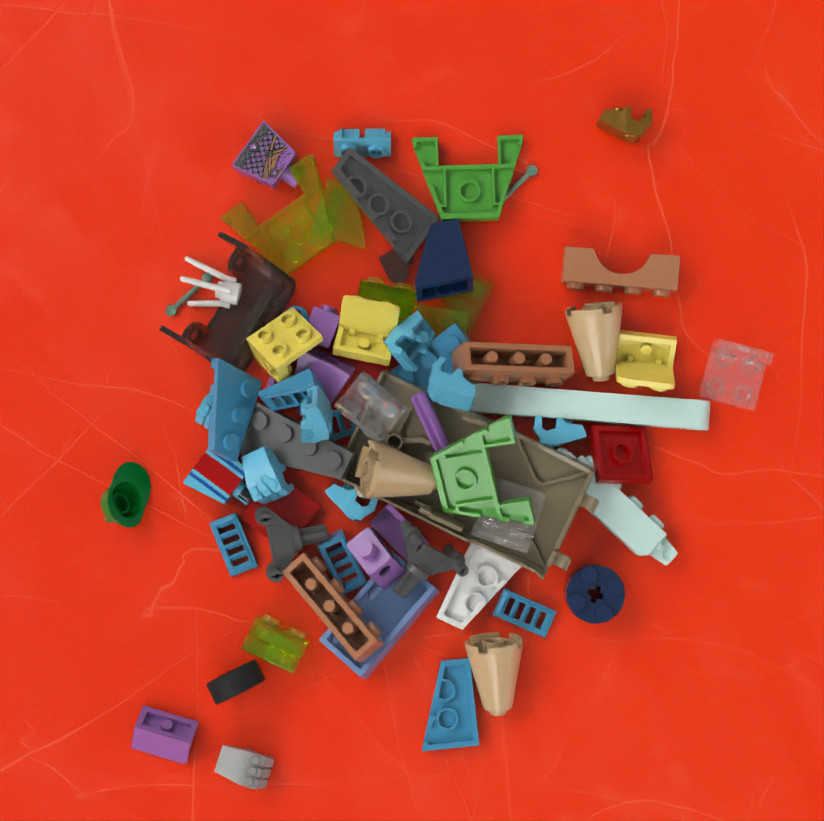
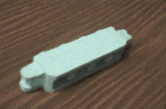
M561 447L559 449H556L557 451H560L574 459H577L591 467H594L593 458L590 455H588L586 458L582 455L576 458L572 453L567 452V449L565 450ZM593 473L590 479L592 481L586 494L599 500V504L594 513L589 512L635 555L646 556L649 554L667 566L676 557L678 552L665 537L667 533L662 530L665 525L653 514L648 517L641 510L644 505L633 495L627 497L620 491L623 487L621 484L596 483L595 473Z

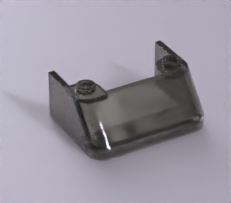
M220 231L218 237L235 248L228 261V270L237 278V283L243 284L238 305L231 304L230 309L219 307L208 326L201 322H193L186 327L181 336L163 325L159 330L210 362L212 358H220L245 372L254 359L246 338L282 314L295 292L296 284L290 275L253 248Z

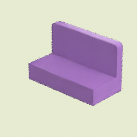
M387 504L369 524L407 561L403 532L400 529V524L406 519L392 505ZM422 536V541H424V542L430 544V543Z
M143 705L134 728L131 748L186 764L199 722Z

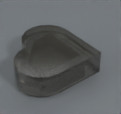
M395 250L378 257L391 282L401 284L407 280L409 275L408 268L413 264L414 255L406 264Z

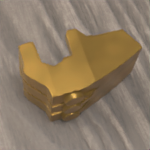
M627 106L625 109L615 107L613 110L606 109L598 119L596 126L627 143L639 142L644 132L652 123V110L646 109L639 122L631 118V106Z

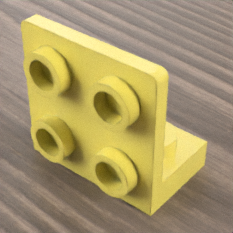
M292 307L247 337L246 340L256 361L278 383L291 377L290 373L293 372L290 363L321 343L323 337Z

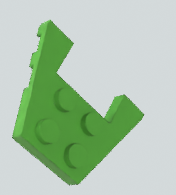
M497 135L498 164L443 166L438 165V137L412 138L414 152L441 221L459 219V222L499 221L522 147L523 135Z
M511 414L488 424L431 455L430 461L443 512L479 518L481 516L498 518V521L509 522V520L524 522L523 524L535 525L536 518L530 496L500 500L488 451L489 447L516 443L517 437Z

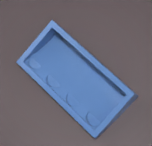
M393 552L397 559L400 561V563L407 570L405 566L406 562L401 557H399L395 552ZM390 566L384 567L379 573L386 572ZM371 578L355 596L354 600L364 610L361 616L367 623L372 621L383 633L380 638L385 643L363 663L354 660L329 628L319 641L357 675L366 680L439 594L440 591L428 580H420L408 597L402 598L393 590L400 578L386 590Z

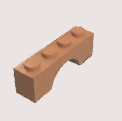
M565 246L560 284H566L569 290H584V286L596 287L595 291L602 293H612L613 289H624V294L641 295V291L653 292L652 296L669 298L670 293L674 294L678 290L680 256L651 254L644 266L639 270L629 274H618L606 269L600 263L594 249Z

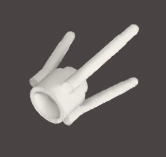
M189 256L185 257L186 262L224 281L213 284L181 276L180 281L214 290L215 298L220 299L188 301V306L230 309L231 304L238 305L243 284L237 283V278L227 276Z

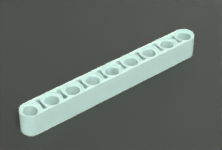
M486 383L474 384L476 390L471 410L480 414H511V416L531 418L542 416L544 419H557L561 417L562 419L583 422L701 431L709 430L711 402L705 400L512 385L496 386Z

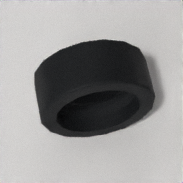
M256 659L208 682L206 686L217 705L260 684L265 680V677Z

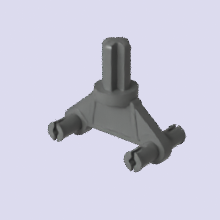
M260 506L256 509L255 519L257 523L266 526L272 562H269L266 567V575L273 582H280L283 579L284 574L282 571L291 564L297 551H301L303 545L328 540V531L325 524L298 529L297 525L292 526L268 507Z
M405 520L400 524L408 561L405 564L407 571L393 588L400 597H408L420 580L426 581L429 576L452 570H455L461 577L468 574L469 568L465 564V557L460 551H456L453 545H445L442 552L422 541V533L417 527H413L409 520Z

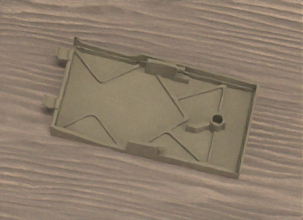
M381 371L347 448L357 454L346 478L339 480L354 487L355 485L360 486V478L355 477L356 466L363 446L369 447L368 440L378 441L431 465L430 457L435 451L411 402L412 395L420 391L427 393L426 388L390 371ZM428 397L450 444L494 422V420L471 410L469 412L444 406L432 401ZM515 431L516 443L489 447L488 451L500 500L530 496L536 518L535 525L523 524L524 522L509 520V522L498 521V518L481 516L479 518L443 512L438 489L433 490L429 495L378 498L463 541L482 546L534 572L540 579H544L548 568L552 564L567 571L572 559L558 552L575 514L579 506L594 513L599 504V500L586 494L592 481L590 479L595 471L594 467Z

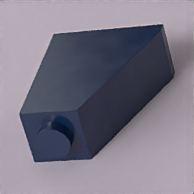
M459 219L443 220L430 224L415 279L417 302L474 291L473 274Z

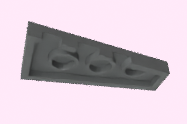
M349 147L330 172L406 264L426 238L430 224L436 223L440 217Z
M256 401L239 455L244 456L266 446L272 449L278 461L285 466L337 479H345L357 453L330 438L329 440H322L317 443L301 442L302 429H300V422L277 410L271 411L266 404Z

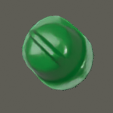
M126 462L116 470L110 487L103 492L100 498V506L105 515V522L118 523L126 528L135 527L140 523L151 490L150 477L140 464Z

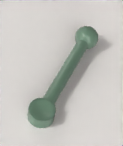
M535 165L527 167L526 173L508 190L505 201L529 177L536 176L538 169Z
M204 273L201 280L211 283L213 276L209 273ZM194 286L174 305H168L165 309L166 314L171 317L175 316L177 309L201 287Z

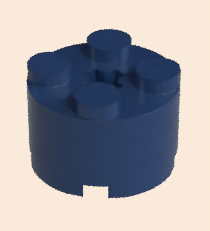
M591 564L582 566L570 574L565 583L564 597L573 615L585 622L597 624L608 622L619 613L624 603L625 590L623 582L613 570L605 566ZM598 586V592L601 593L599 599L594 598L593 602H591V596L587 594V591Z

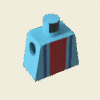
M208 449L183 481L185 485L223 504H227L233 496L245 505L252 499L244 482L243 463L239 459L230 462L208 451Z

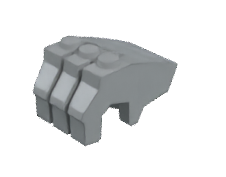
M222 745L214 772L239 785L255 790L262 789L267 786V779L271 773L270 767H273L274 757L269 754L256 752L252 748Z

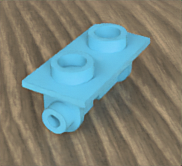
M339 128V131H334V157H341L349 147L362 157H391V131H385V128L365 129V138H360L359 129Z

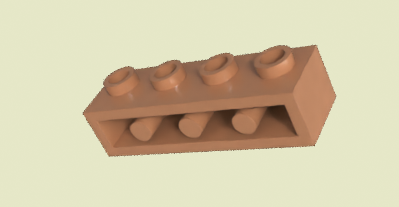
M463 342L452 352L453 373L458 368L462 369L463 377L473 385L486 381L492 382V385L496 386L515 382L519 386L545 383L546 387H558L575 374L572 346Z
M302 553L282 573L354 660L363 663L385 644L380 638L383 633L374 622H366L361 616L364 610L354 599L349 601L343 594L346 590L337 578L330 579L325 573L327 566L317 555L313 558L306 553Z

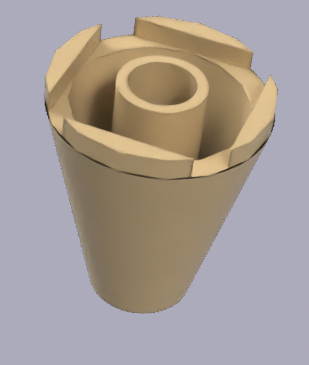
M613 301L586 303L582 310H576V305L565 308V316L587 377H592V381L609 380V375L615 373L623 311L622 302L616 305Z
M368 440L369 447L363 446L355 472V477L360 478V486L355 485V490L359 497L369 499L429 495L433 490L437 489L432 465L374 440Z
M500 632L482 633L471 636L470 642L465 640L466 653L484 710L490 711V715H505L507 710H510L513 706L523 648V638L515 633H509V638L500 637Z

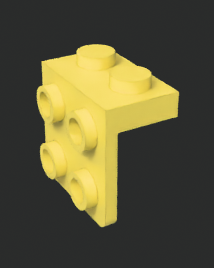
M356 295L343 296L339 326L332 355L389 366L392 354L384 344V341L398 325L400 307L390 302H378Z
M620 330L615 366L616 381L628 388L646 386L655 391L674 389L673 362L677 337Z

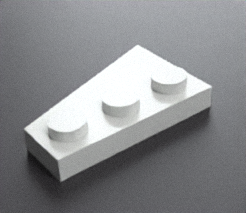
M471 542L464 555L465 564L469 568V572L463 577L456 572L436 618L462 630L517 570L522 567Z

